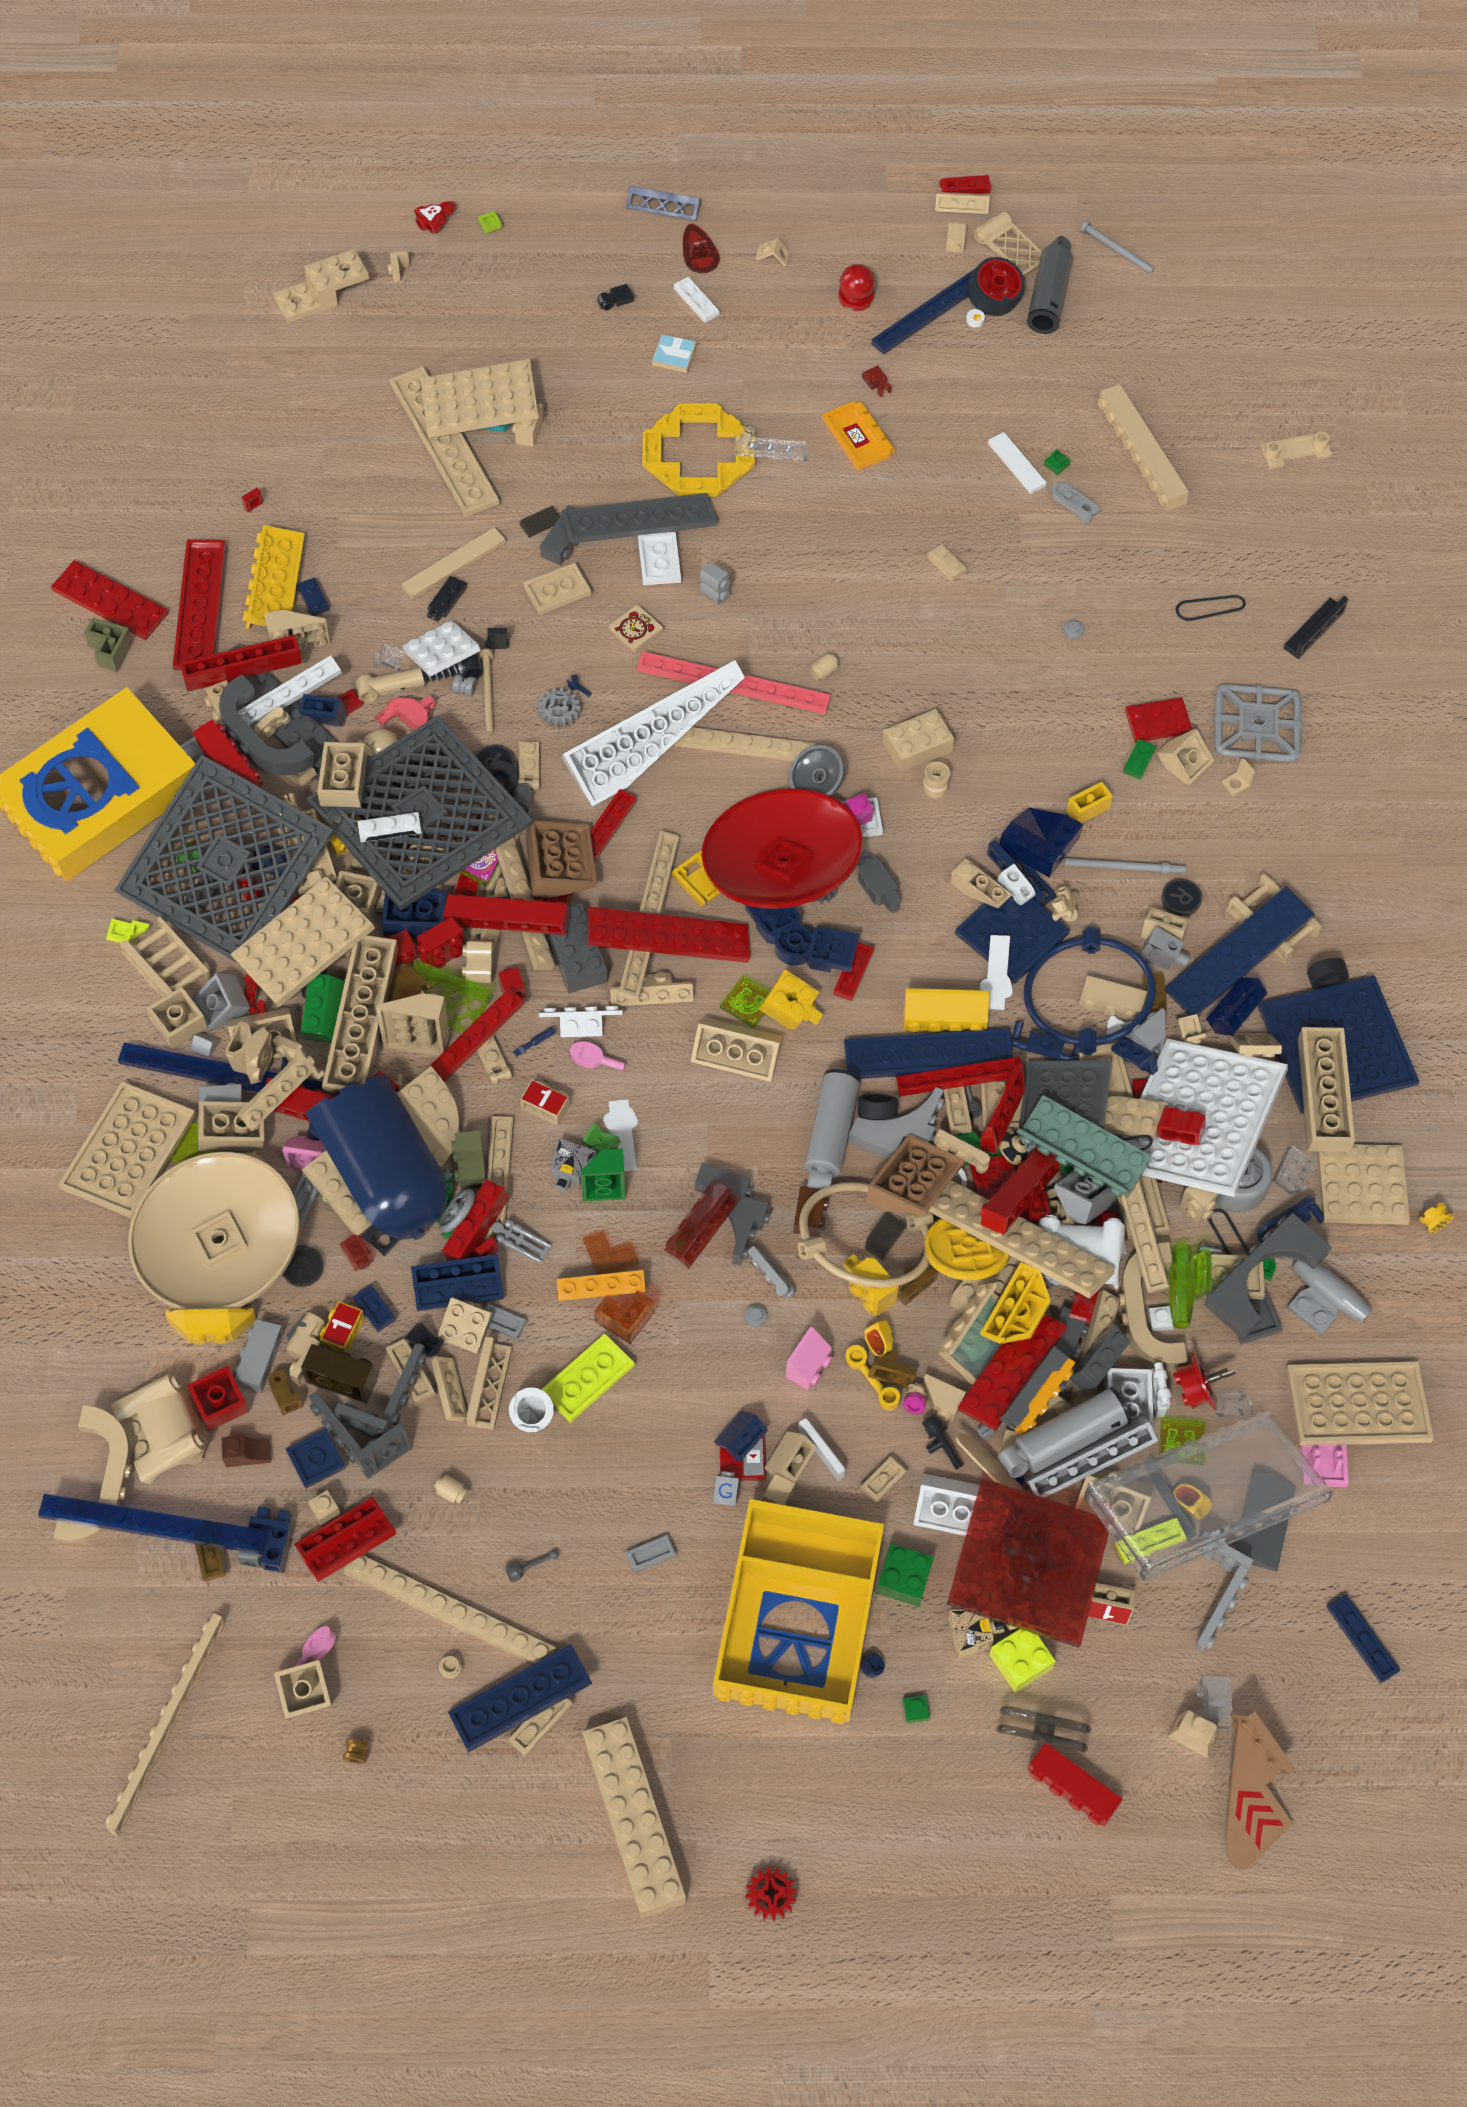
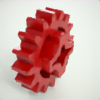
M767 1867L765 1874L758 1870V1878L750 1877L753 1885H746V1890L751 1892L745 1895V1900H751L748 1904V1909H756L754 1912L755 1917L760 1913L763 1914V1921L768 1916H771L772 1921L775 1922L777 1915L784 1919V1911L792 1912L789 1904H796V1899L791 1897L797 1894V1889H791L794 1885V1880L787 1881L788 1873L785 1872L781 1876L779 1868H776L775 1872L771 1873L770 1867ZM765 1880V1885L762 1889L755 1891L757 1886ZM774 1880L781 1882L784 1886L780 1887ZM769 1885L771 1886L773 1894H775L773 1904L771 1903L769 1895H767ZM787 1898L785 1903L777 1909L779 1901ZM758 1903H764L768 1909L763 1908Z

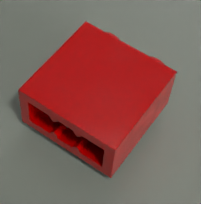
M452 916L417 937V950L420 953L418 958L424 967L427 966L432 972L435 969L444 967L447 962L454 958H459L463 954V945H465L463 930Z

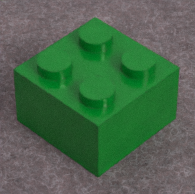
M890 1543L876 1594L920 1607L934 1557Z

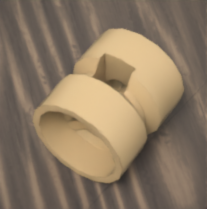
M932 762L926 766L923 791L927 796L940 798L947 793L950 770L946 764Z

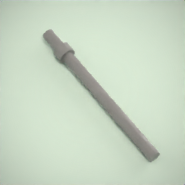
M1065 858L1064 866L1151 871L1169 875V873L1185 874L1186 866L1170 865L1168 862L1152 864Z

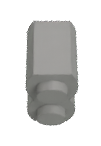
M710 561L700 573V592L717 604H720L722 601L725 602L730 596V575Z

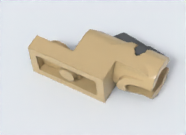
M310 1312L303 1315L286 1335L289 1341L286 1348L288 1355L297 1360L293 1362L289 1370L291 1381L299 1386L304 1379L301 1368L311 1344H321L318 1341L319 1334L323 1326H325V1322L320 1317Z

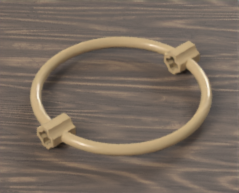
M858 1182L833 1184L818 1190L806 1201L801 1210L799 1220L803 1241H799L797 1246L802 1260L814 1258L832 1274L851 1283L874 1288H888L909 1283L919 1277L930 1264L924 1251V1256L915 1269L896 1278H866L843 1270L824 1256L826 1247L823 1238H811L808 1229V1217L813 1206L823 1197L841 1191L868 1192L869 1184ZM929 1211L926 1215L907 1214L908 1229L915 1232L921 1230L925 1242L926 1234L934 1224L933 1214Z

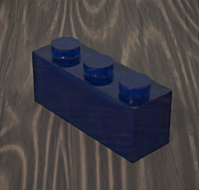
M1241 977L1206 1020L1215 1034L1233 1036L1268 993L1258 978Z

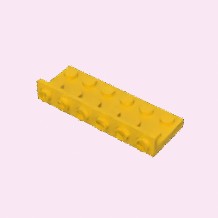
M263 525L262 532H258L256 543L260 545L259 548L255 547L253 559H257V562L252 563L251 569L254 579L250 578L248 590H252V592L247 594L245 604L249 606V609L244 610L243 621L246 622L245 629H249L250 624L267 627L264 613L279 610L292 611L305 533Z

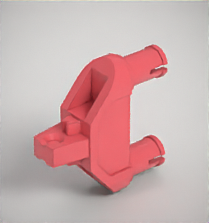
M430 696L421 701H416L412 698H393L388 702L384 710L375 715V720L383 726L395 716L414 731L429 721L428 715L435 707V701Z

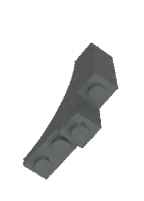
M701 1164L695 1181V1191L712 1199L729 1218L735 1235L733 1264L741 1266L743 1259L747 1260L749 1253L747 1251L750 1249L748 1243L750 1240H754L756 1230L762 1231L764 1224L768 1225L771 1217V1212L768 1211L769 1203L750 1198L753 1191V1186H750V1177Z

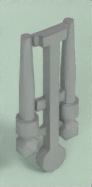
M510 1219L505 1221V1227L509 1228L508 1231L503 1229L502 1224L499 1222L492 1225V1232L499 1234L496 1237L497 1243L504 1244V1247L511 1248L540 1264L551 1247V1244L522 1228L518 1223L514 1224ZM512 1229L514 1232L518 1234L521 1233L520 1236L518 1237L512 1233ZM524 1236L544 1245V1250L523 1240ZM519 1244L536 1252L540 1255V1257L538 1258L535 1255L528 1252L527 1250L521 1248Z

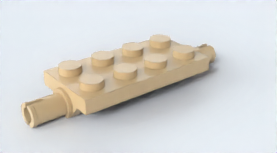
M294 793L289 794L291 801H289L287 794L282 797L284 802L318 820L314 809L303 811L298 807ZM285 827L286 834L294 832L291 829ZM297 837L287 839L289 847L298 845ZM327 846L298 889L299 894L306 893L325 877L332 883H336L337 876ZM296 851L290 853L291 859L296 853Z

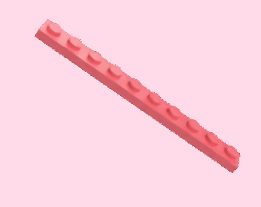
M642 651L637 666V671L691 684L718 670V668ZM744 675L745 678L730 691V693L825 715L831 694Z

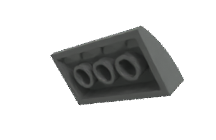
M1253 1472L1250 1479L1235 1550L1253 1559L1251 1565L1277 1572L1295 1487L1258 1472Z

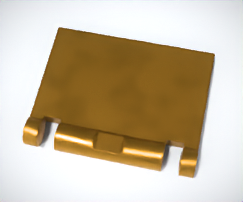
M406 964L392 978L387 1002L422 993L426 994L421 988L425 985L430 990L433 986Z

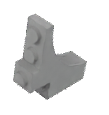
M936 1087L923 1105L899 1118L868 1120L857 1117L850 1130L848 1143L888 1160L909 1134L934 1145L935 1127L933 1126L937 1119L935 1113L937 1110L941 1111L945 1099L942 1098L944 1090Z

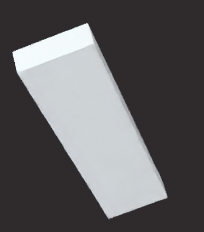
M1004 432L989 439L988 444L1030 494L1046 487L1047 482Z

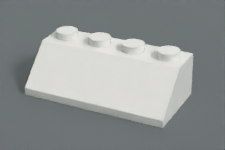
M923 1473L913 1525L1002 1543L1011 1498L1001 1489Z

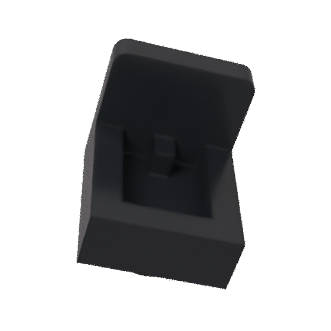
M419 1322L404 1338L412 1347L415 1344L424 1345L427 1357L430 1358L440 1351V1346L444 1343L442 1338L435 1337Z

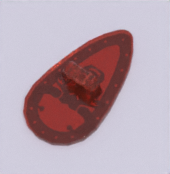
M688 224L684 230L682 243L686 266L697 273H708L715 270L720 263V254L707 233L699 226Z

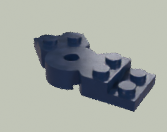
M745 905V910L756 923V929L766 943L775 944L776 956L783 963L793 966L806 963L810 969L831 973V969L851 972L860 934L820 926L811 932L807 927L801 925V915L795 907L771 909Z

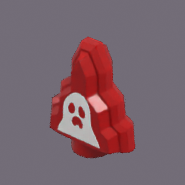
M446 201L439 205L431 204L426 207H417L414 209V212L417 216L415 220L418 227L422 231L427 229L432 234H435L442 229V225L446 223V218L454 212L456 204L453 201Z

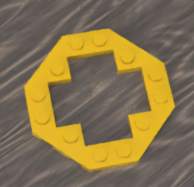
M679 403L674 407V411L670 414H665L656 421V425L651 429L647 428L643 432L642 467L678 496L707 493L708 497H718L755 467L754 432L743 427L741 422L731 414L725 413L722 410L723 408L717 403ZM680 423H717V437H736V462H717V477H680V462H661V437H680Z

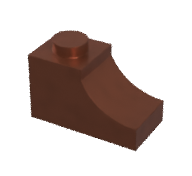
M244 1435L221 1437L222 1459L225 1467L271 1463L269 1439H252Z

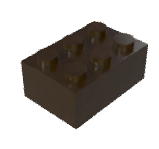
M311 1344L301 1366L307 1384L365 1404L368 1403L377 1383L374 1365L369 1360L353 1358L344 1351H339V1353L332 1351L323 1344Z

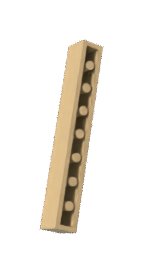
M1121 384L1101 390L1098 399L1099 408L1106 414L1107 421L1113 425L1116 435L1123 441L1124 448L1132 455L1133 462L1138 465L1142 476L1149 482L1150 489L1156 493L1159 503L1164 506L1166 511L1187 504L1188 489Z

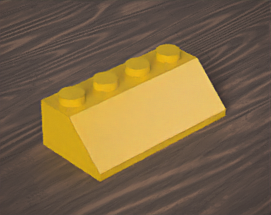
M906 988L903 1006V1030L911 1032L923 1030L934 1033L940 1031L986 1030L988 1024L989 991Z

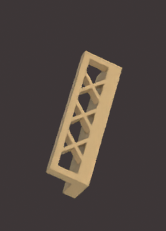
M485 1336L466 1417L468 1426L494 1430L512 1351V1346L495 1344L492 1337ZM494 1350L506 1352L505 1358L496 1363L493 1359ZM497 1369L501 1375L500 1379L491 1383L488 1374ZM492 1389L496 1394V1399L487 1404L483 1396ZM488 1410L491 1414L490 1423L478 1421L479 1414Z

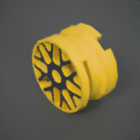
M1444 1202L1438 1203V1207H1431L1424 1213V1218L1423 1216L1419 1218L1422 1224H1426L1429 1227L1428 1232L1430 1234L1441 1230L1454 1219V1215L1446 1210L1447 1206Z

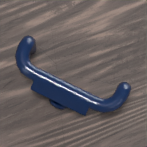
M1015 1022L1011 1037L1012 1047L1061 1061L1079 1060L1078 1045H1074L1072 1054L1063 1053L1065 1041L1054 1038L1047 1033L1040 1034L1031 1031L1028 1043L1020 1041L1024 1023Z
M1308 1196L1263 1224L1257 1230L1259 1242L1262 1244L1264 1242L1262 1238L1274 1227L1278 1228L1276 1226L1277 1223L1284 1216L1288 1218L1292 1213L1306 1223L1312 1219L1311 1211L1321 1224L1324 1217L1322 1211L1315 1203L1316 1198Z

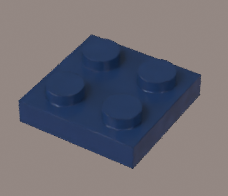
M326 1429L286 1448V1452L305 1489L346 1469Z

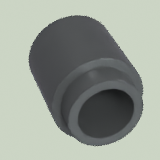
M518 784L513 789L512 798L526 813L529 811L532 799L531 787L526 784Z

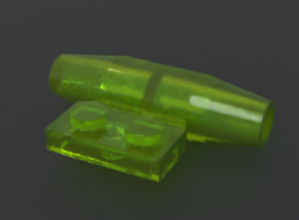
M1185 1243L1173 1246L1172 1264L1169 1266L1170 1288L1168 1301L1172 1324L1178 1329L1190 1327L1195 1298L1199 1299L1210 1293L1212 1288L1211 1252L1203 1250L1192 1257L1191 1247Z

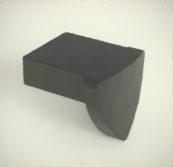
M487 628L486 648H509L507 628Z

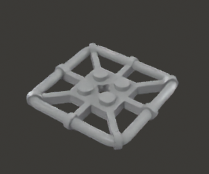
M1220 684L1217 687L1213 723L1215 724L1214 744L1216 753L1219 756L1254 759V761L1259 762L1260 760L1296 762L1300 759L1303 723L1301 722V698L1297 690L1262 687V685ZM1233 692L1255 694L1256 703L1243 702ZM1262 695L1285 697L1276 705L1262 704ZM1223 696L1238 708V716L1223 714ZM1293 702V720L1279 719V711ZM1256 719H1260V722L1263 724H1256ZM1223 723L1238 724V732L1222 743ZM1279 728L1293 730V748L1278 735ZM1240 739L1255 740V751L1228 748ZM1261 741L1275 742L1286 754L1261 752Z

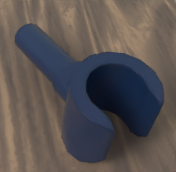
M571 675L573 682L566 680L570 690H579L588 697L592 695L591 692L579 684L576 675Z

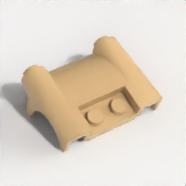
M171 1373L110 1404L116 1419L123 1425L136 1459L133 1464L139 1479L146 1484L153 1483L158 1475L170 1468L185 1464L197 1465L204 1459L202 1456L205 1451V1444L207 1443L205 1432L189 1394L181 1388L182 1382L177 1375L173 1376Z

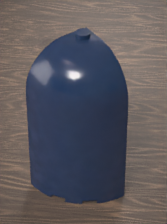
M387 1075L367 1078L365 1083L356 1086L354 1083L339 1090L341 1094L331 1100L326 1097L306 1112L309 1121L366 1218L380 1231L393 1238L414 1240L422 1238L426 1234L425 1231L438 1220L444 1208L446 1199L445 1179L440 1166Z

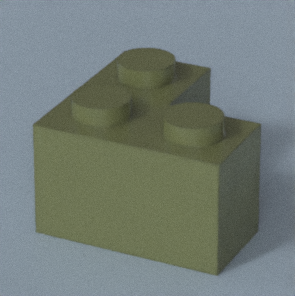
M92 617L85 631L88 646L96 648L95 656L98 667L117 672L132 643L129 628Z
M481 1131L456 1132L455 1141H451L454 1163H458V1169H454L455 1181L460 1182L461 1189L479 1188L486 1180Z

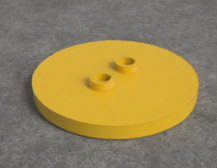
M942 1218L930 1227L925 1237V1254L930 1264L942 1274L955 1279L979 1280L988 1278L1001 1271L1011 1257L1007 1253Z

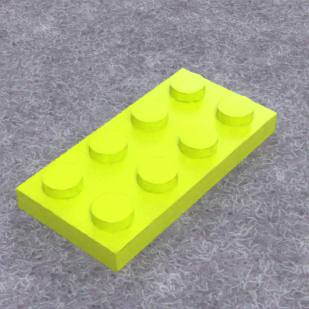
M603 1334L541 1390L550 1397L553 1407L571 1424L635 1366V1363L606 1334Z

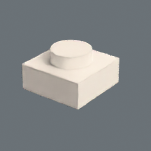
M1170 1306L1148 1309L1151 1332L1173 1330L1174 1324Z

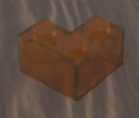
M638 1290L625 1307L609 1296H606L594 1311L595 1322L631 1345L655 1313V1301Z

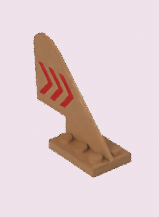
M1235 1709L1229 1714L1233 1719L1232 1724L1236 1729L1225 1841L1226 1852L1232 1865L1243 1870L1249 1868L1293 1824L1267 1787V1784L1280 1773L1289 1775L1295 1770V1767L1255 1711Z

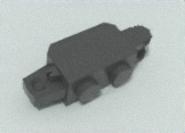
M866 850L862 851L859 863L857 864L859 867L858 882L875 905L880 906L884 904L889 909L888 911L897 913L900 910L899 903L901 902L897 893L899 888L897 880L890 876L884 862L881 863L878 857L873 858Z

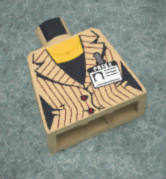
M985 1609L949 1611L948 1619L957 1659L990 1648L994 1642L993 1634L1004 1633L1002 1619L989 1621L988 1612Z

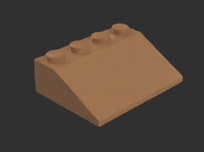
M533 821V824L528 827L525 836L532 897L554 898L595 888L597 880L589 825Z
M909 1134L869 1184L866 1203L884 1212L926 1215L965 1164V1160Z

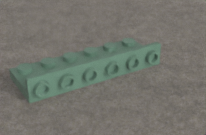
M1042 1095L1023 1128H1018L1016 1131L1020 1136L1019 1140L1029 1146L1031 1144L1038 1146L1037 1150L1046 1156L1052 1154L1056 1157L1055 1160L1063 1166H1067V1164L1073 1166V1171L1083 1177L1087 1174L1092 1177V1182L1100 1187H1103V1185L1110 1187V1192L1120 1198L1122 1195L1129 1198L1152 1160L1151 1155Z

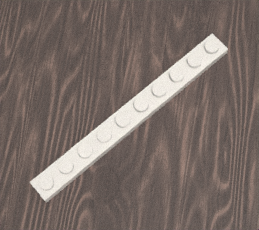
M329 656L240 709L238 714L252 728L275 707H287L302 698L303 694L312 692L342 674L341 669L332 656ZM194 737L180 745L193 762L198 760L201 755L205 756Z

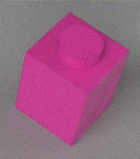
M865 793L846 800V807L855 815L860 826L872 821L873 807Z

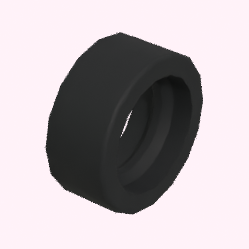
M1327 958L1318 961L1307 971L1310 984L1315 990L1345 983L1349 978L1346 964L1341 958Z
M866 1094L858 1097V1115L861 1117L890 1119L897 1116L898 1099L894 1096Z

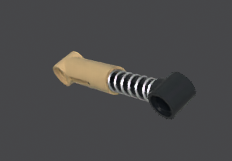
M475 653L430 677L424 671H421L419 667L374 678L369 675L361 676L355 681L359 700H362L363 703H370L376 700L378 696L423 687L427 681L433 682L436 679L439 681L440 678L446 679L449 676L452 678L456 674L464 675L465 678L469 676L478 678L483 674L479 655Z

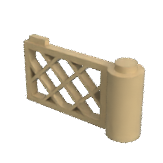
M1000 212L974 230L975 240L983 245L986 244L999 257L1010 260L1016 266L1018 264L1028 265V269L1025 271L1021 270L1023 278L1038 269L1039 261H1032L1031 255L1040 258L1042 251L1012 223V219L1007 212ZM1012 231L1017 235V238L1007 237V234ZM994 242H1004V247L996 246ZM1006 242L1016 243V248L1006 247ZM1019 244H1026L1029 250L1019 249ZM1006 252L1016 253V259L1008 258ZM1018 254L1028 255V260L1018 259Z

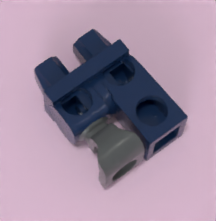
M259 1506L255 1516H250L249 1525L245 1533V1541L248 1543L239 1551L238 1560L241 1565L257 1568L263 1567L267 1571L284 1573L285 1559L293 1534L291 1526L292 1515L289 1511L279 1510L277 1519L273 1520L270 1519L271 1510ZM260 1545H265L260 1561L258 1555L260 1551Z

